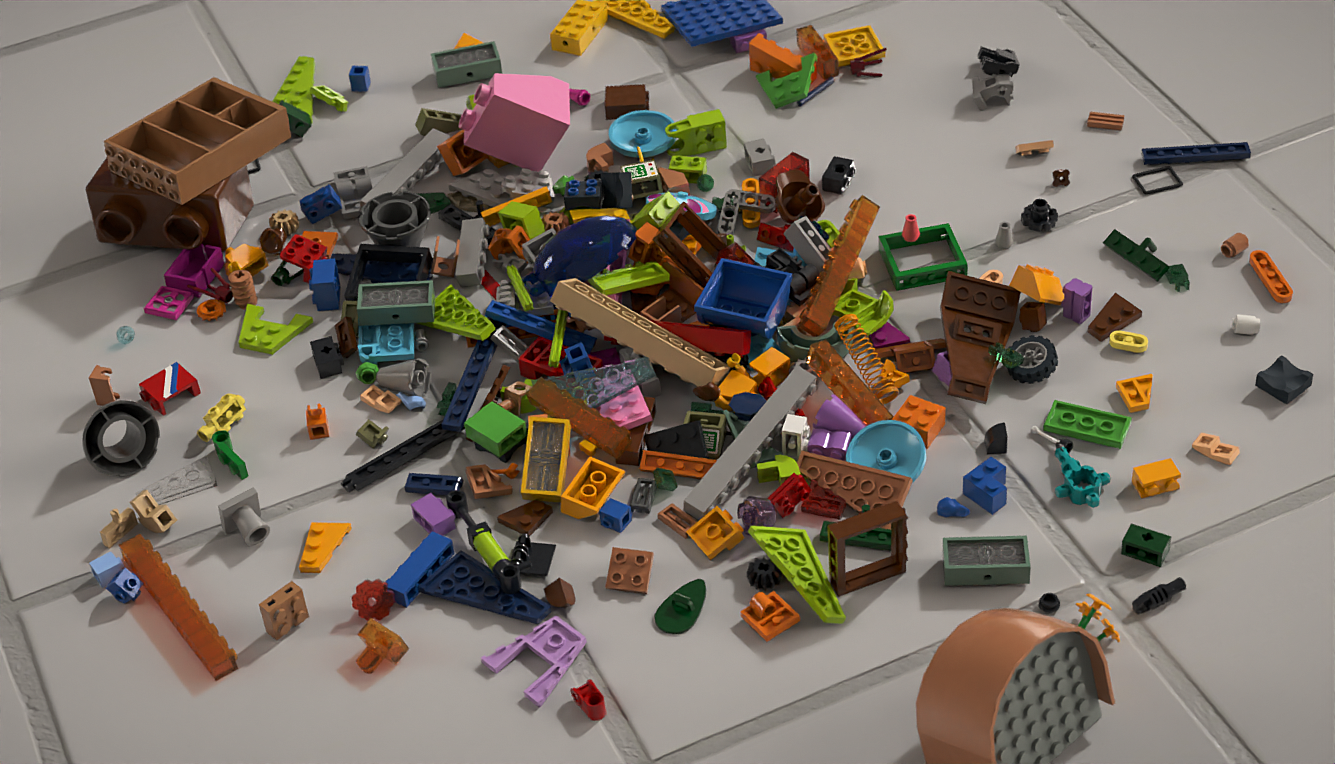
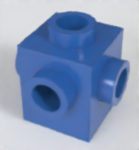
M124 568L115 574L105 589L113 594L116 600L125 604L129 600L134 601L141 594L139 589L144 583L136 574Z

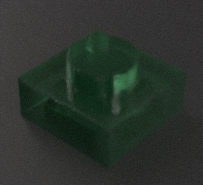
M656 468L653 471L657 488L674 491L678 487L673 471Z

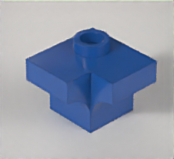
M582 342L564 349L566 356L559 363L566 380L576 377L579 384L596 377Z

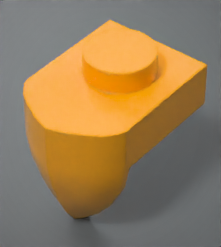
M885 360L883 367L886 368L885 373H889L888 378H892L891 383H895V387L901 388L904 384L910 382L909 374L896 370L891 360ZM887 374L882 375L881 380L884 379L887 376ZM890 379L883 381L882 384H887Z

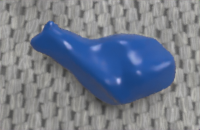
M949 497L941 499L937 504V514L942 517H966L970 514L968 508Z

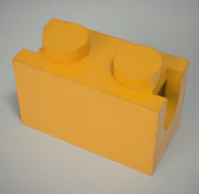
M1171 458L1133 468L1132 483L1141 498L1180 489L1177 479L1181 478V473Z

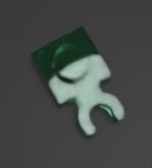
M1183 264L1169 266L1170 268L1165 273L1169 283H1175V290L1177 292H1180V286H1184L1186 290H1189V275Z
M996 342L995 347L990 345L988 350L989 354L997 356L996 360L1010 369L1023 364L1025 358L1011 348L1005 349L998 342Z
M449 382L443 391L442 400L437 404V408H440L438 415H446L457 389L456 383Z

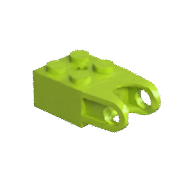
M720 109L689 115L686 119L671 123L665 128V133L668 137L679 138L667 150L670 156H690L727 148L725 119Z

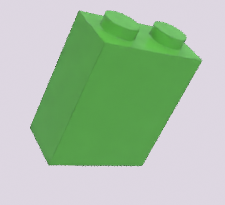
M493 401L464 422L466 437L498 457H501L527 436L525 421Z

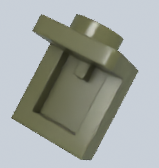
M368 419L356 432V436L374 449L378 444L382 445L387 440L388 435L386 434L389 428L385 426L381 429Z

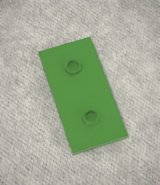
M1054 400L1044 423L1043 431L1121 449L1131 425L1132 417Z

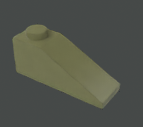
M421 108L415 126L423 136H426L433 128L445 134L461 130L459 128V121L462 114Z

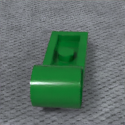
M223 430L214 433L212 440L220 462L223 465L226 464L233 475H237L242 480L247 478L249 475L246 464L233 451L229 433Z

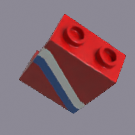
M178 362L139 383L141 390L139 394L142 400L150 403L152 409L160 412L163 416L166 414L163 403L182 391L187 390L194 397L201 394L198 380Z

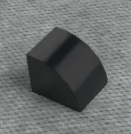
M1005 422L992 426L986 432L984 441L987 455L1007 453L1008 436Z

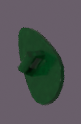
M696 579L688 582L672 593L658 607L655 613V624L660 630L669 634H681L694 626L700 616L706 598L705 581Z

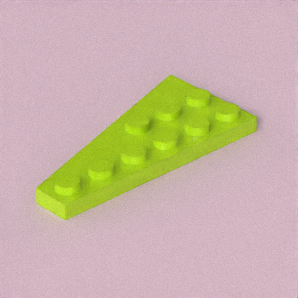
M298 57L272 101L279 104L283 100L308 113L311 124H313L314 95L310 93V88L314 85V57Z
M451 284L435 298L434 322L416 323L481 341L487 339L495 330L493 323L483 316L478 309H475L474 305L462 296L457 289L455 290Z

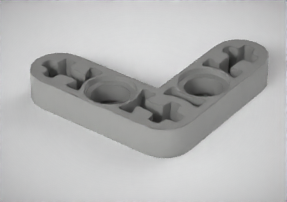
M736 189L728 190L723 201L718 223V233L734 234L739 209L762 213L773 212L776 208L775 198L766 194ZM732 196H735L736 198L733 201V205H730V198H732ZM748 198L755 199V203L752 205L747 204L745 201ZM767 202H770L769 207L765 206ZM728 210L734 212L732 217H726L724 214ZM727 222L729 230H727V232H723V229H725Z

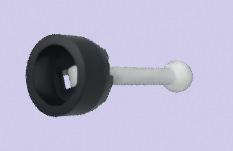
M1037 426L1031 427L1033 434L1037 433L1055 443L1056 450L1065 447L1068 453L1072 451V441L1066 438L1056 440L1040 431Z

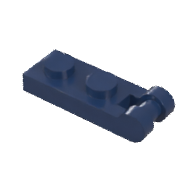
M409 473L405 484V492L447 495L451 491L460 490L464 480L459 476Z

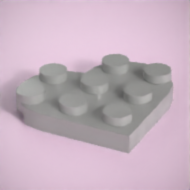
M522 169L518 177L506 175L501 183V192L503 194L505 192L511 194L510 198L513 199L547 186L552 199L551 203H554L553 181L548 171L541 170L537 172L530 169Z

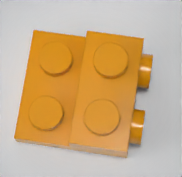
M718 506L713 508L686 531L710 560L725 548L730 551L745 538L742 534L744 529L737 521L733 524L731 521L733 517L726 509L722 511Z

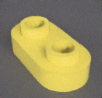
M1114 331L1110 334L1109 344L1115 349L1141 353L1147 350L1148 339L1141 334Z

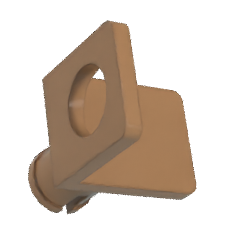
M517 381L505 388L504 401L497 405L519 417L521 397L531 392L533 387ZM522 387L525 390H516L515 388Z

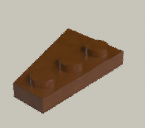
M1115 292L1088 326V333L1102 342L1110 337L1112 332L1120 331L1141 318L1142 310Z

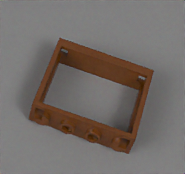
M684 201L664 222L652 239L686 275L703 288H705L721 258L730 260L734 254ZM675 219L717 261L711 271L669 229Z
M897 501L828 525L829 582L838 597L906 572V561H908L906 549L908 548L906 520H908V516L905 513V508H902ZM891 523V556L846 572L845 540Z

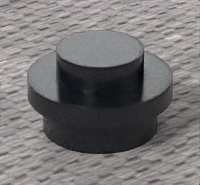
M1045 593L1039 599V608L1047 613L1056 612L1060 608V600L1053 593Z

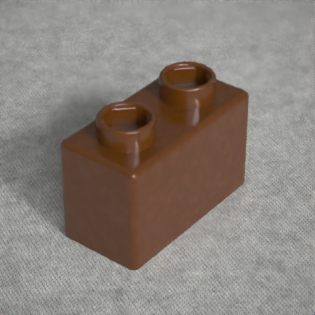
M107 157L85 188L97 240L101 243L191 250L204 244V248L206 245L220 247L221 251L225 252L230 247L254 206L247 165L183 205L111 172L108 167Z

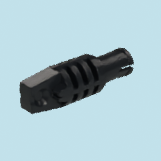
M1178 577L1166 585L1159 584L1144 592L1132 602V610L1139 615L1169 602L1172 596L1186 589L1185 581Z

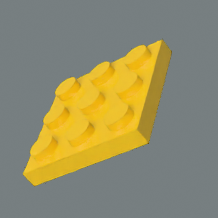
M871 25L823 34L824 42L838 67L850 65V61H853L854 58L883 49ZM885 52L864 59L862 61L865 62L870 60H877L879 58H884Z

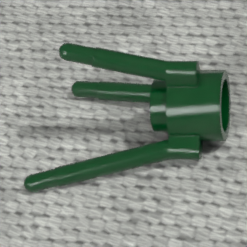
M282 260L280 266L271 276V280L278 286H282L284 283L288 285L293 279L304 273V269L289 277V271L284 268L287 262Z

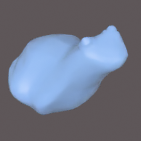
M401 391L396 395L410 411L413 408H425L426 406L425 400L420 396H407Z

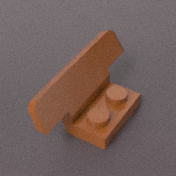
M669 261L664 262L662 267L670 274L669 289L658 296L656 300L662 296L666 297L667 312L677 305L681 306V321L683 323L696 314L694 305L704 288Z
M939 338L877 348L875 353H878V358L895 357L898 371L912 373L934 369L933 367L936 363L934 349L946 348L945 339Z

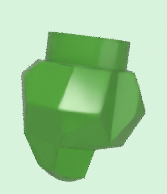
M563 175L553 186L554 194L564 196L566 182L575 180L573 175L570 177Z
M364 362L356 370L357 379L364 384L374 383L376 381V374L379 371L378 366L370 362Z

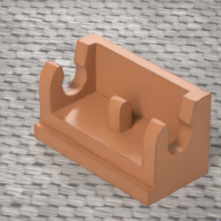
M96 365L89 376V381L97 405L104 406L116 401L115 398H120V395L113 392L110 384L111 379L104 374H112V370Z

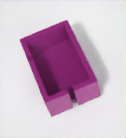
M201 244L195 249H183L164 274L166 286L193 292L194 297L200 298L202 293L188 288L187 285L190 284L203 290L207 289V285L215 278L210 269L214 268L216 272H219L225 264L221 248L206 245L204 248V244Z

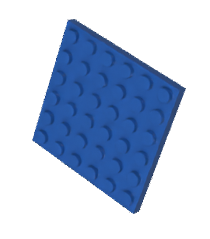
M679 0L675 2L669 1L661 5L663 14L691 47L783 24V17L767 0Z

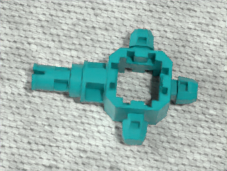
M1065 447L1058 448L1054 455L1061 463L1065 479L1064 484L1055 488L1056 496L1058 498L1069 497L1072 503L1077 505L1087 503L1092 508L1099 506L1101 486L1110 483V475L1106 472L1097 474L1093 467L1081 466L1078 460L1070 457ZM1081 481L1088 484V486H1085V489L1082 487L1078 488L1075 485L1080 484Z

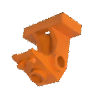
M516 226L513 230L500 228L496 230L488 250L496 260H499L498 254L511 253L515 251L518 258L526 260L523 256L522 244L530 241L521 226Z

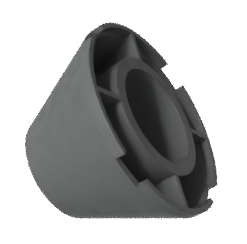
M403 191V194H393L392 192H387L372 198L362 207L359 223L364 232L376 245L420 247L430 218V206L422 196L416 193Z
M129 400L113 401L99 408L88 420L82 437L83 451L89 463L99 472L108 476H129L142 470L153 459L157 452L160 430L154 415L143 405ZM125 420L126 432L124 437L117 444L104 447L103 436L106 429L116 421Z

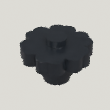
M1044 199L1034 200L1032 204L1024 207V211L1021 213L1022 225L1029 226V230L1032 231L1050 230L1055 227L1058 221L1057 210L1050 208V205Z

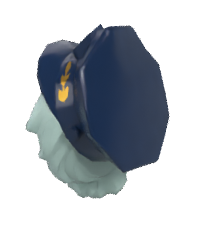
M743 392L733 395L729 406L734 411L733 414L738 417V421L746 426L767 400L761 394Z

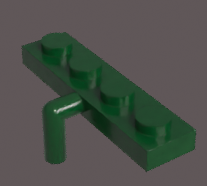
M1114 229L1103 242L1107 248L1157 282L1170 268L1166 263L1146 250L1147 247L1151 252L1157 250L1156 245L1149 237L1145 238L1138 245Z
M864 504L862 506V513L870 510L869 505ZM823 521L820 541L828 542V525L836 522ZM876 528L846 539L845 545L891 551V529Z

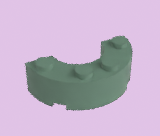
M835 322L830 332L817 337L802 334L797 330L796 325L777 327V344L784 355L789 357L792 362H797V359L804 360L806 358L807 360L813 359L814 362L819 363V366H830L832 363L845 357L849 352L846 349V345L843 344L841 335L838 334L834 327ZM853 327L845 331L843 334H848L849 332H851L853 330ZM853 334L848 335L846 339L852 338Z

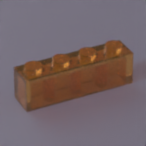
M809 25L796 29L797 46L805 56L815 52L817 61L814 63L817 64V72L822 79L825 80L829 77L839 76L838 58L814 27Z

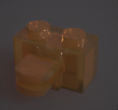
M372 618L357 634L367 647L356 659V662L361 670L367 674L373 673L385 658L396 665L409 650V647L398 634Z

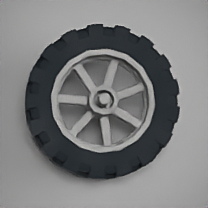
M1030 335L1027 338L1022 337L1020 338L1021 340H1016L1012 346L1008 347V353H1005V364L1009 375L1015 381L1019 380L1020 383L1028 382V384H1034L1036 381L1039 383L1043 381L1042 379L1049 378L1050 374L1054 373L1056 366H1058L1055 346L1048 338L1044 339L1043 336L1038 335V337H1035V335Z

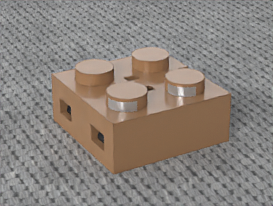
M290 581L259 604L266 632L275 640L286 635L293 625L297 626L309 617L303 591L293 581Z

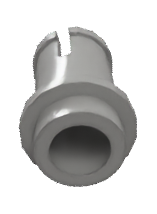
M418 329L414 333V347L418 351H425L429 346V342L426 339V331Z

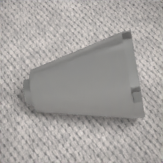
M415 359L380 368L376 374V380L382 387L422 397L424 396L422 394L427 393L429 390L431 372H427L426 367H429L424 359Z

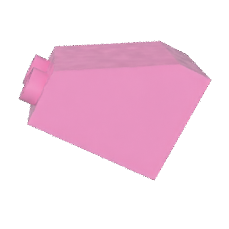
M495 73L488 85L481 83L478 86L474 95V103H476L474 109L469 110L466 108L459 121V128L464 130V145L521 168L539 172L570 126L569 84L552 76Z

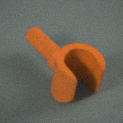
M511 463L507 469H491L493 473L506 475L510 479H514L520 472L516 470L518 465L515 463Z

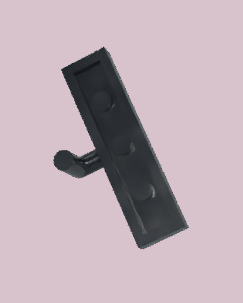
M476 201L478 215L475 217L450 204L438 212L439 219L461 231L462 220L482 218L481 212L484 211L483 201ZM490 226V233L487 235L488 246L496 232V229Z

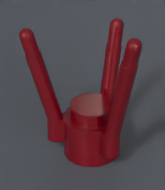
M887 48L854 58L853 61H850L851 73L857 76L882 77L880 73L862 72L865 70V66L881 63L882 59L868 62L862 60L885 52Z
M214 268L210 269L211 272L223 284V286L220 285L217 288L211 285L207 286L215 294L190 284L187 285L188 288L213 297L218 301L222 300L225 303H229L233 299L230 284Z

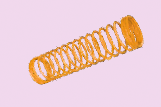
M855 314L842 316L835 322L834 327L838 334L841 335L843 344L846 345V349L852 355L851 357L857 365V369L860 370V374L863 375L862 377L868 385V389L871 390V394L874 395L877 404L883 405L891 402L898 396L899 391L895 387V383H891L892 378H888L889 373H885L886 368L880 362L881 358L877 357L878 353H875V348H871L872 343H868L869 338H866L867 334L863 333L864 329L860 328L861 324L858 323L857 316ZM859 324V327L857 329L852 330L848 334H843L845 331ZM859 329H862L861 333L853 336L850 339H846L848 335L853 334ZM862 334H865L864 338L859 339L853 344H849L851 340L859 337ZM864 339H868V341L865 344L860 345L858 348L851 349L855 344L860 343ZM865 345H871L869 348L861 351L860 353L854 354L858 349L864 347ZM870 349H873L872 353L864 356L863 358L857 359L859 355L867 352ZM872 354H876V356L873 359H870L866 363L860 364V362L863 359L868 358ZM875 359H879V361L876 364H873L869 368L862 369L866 364L872 362ZM878 364H882L880 368L874 370L871 373L865 374L869 369L875 367ZM881 369H884L883 373L877 375L874 378L868 379L872 374L876 373ZM884 374H887V376L884 379L878 381L877 383L871 384L872 381ZM887 379H890V381L887 384L881 386L880 388L874 389V387L879 383ZM893 384V386L887 387L877 394V392L880 389L886 387L887 385ZM895 391L890 396L880 399L885 394Z

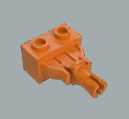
M646 222L634 233L628 255L630 259L635 262L640 261L643 264L653 261L660 265L669 261L678 267L652 240L659 230L657 227Z

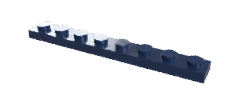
M487 317L493 323L495 330L487 339L483 341L477 340L443 419V430L462 431L464 422L468 417L497 348V344L490 338L502 325L505 327L506 323Z

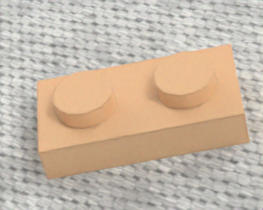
M1053 140L1019 144L1015 149L1016 154L1021 153L1022 156L1031 155L1032 151H1039V154L1047 153L1049 149L1054 147Z

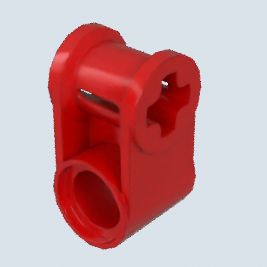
M591 679L578 688L573 687L570 689L575 703L580 706L590 720L598 721L605 717L606 706L604 696Z

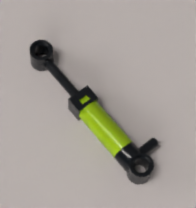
M460 490L448 493L446 496L448 509L454 512L456 518H462L467 524L470 546L482 556L500 582L502 591L507 594H514L520 591L522 588L520 572L530 569L532 567L531 562L528 560L513 565L493 538L491 528L486 521L476 524L469 515L466 494Z

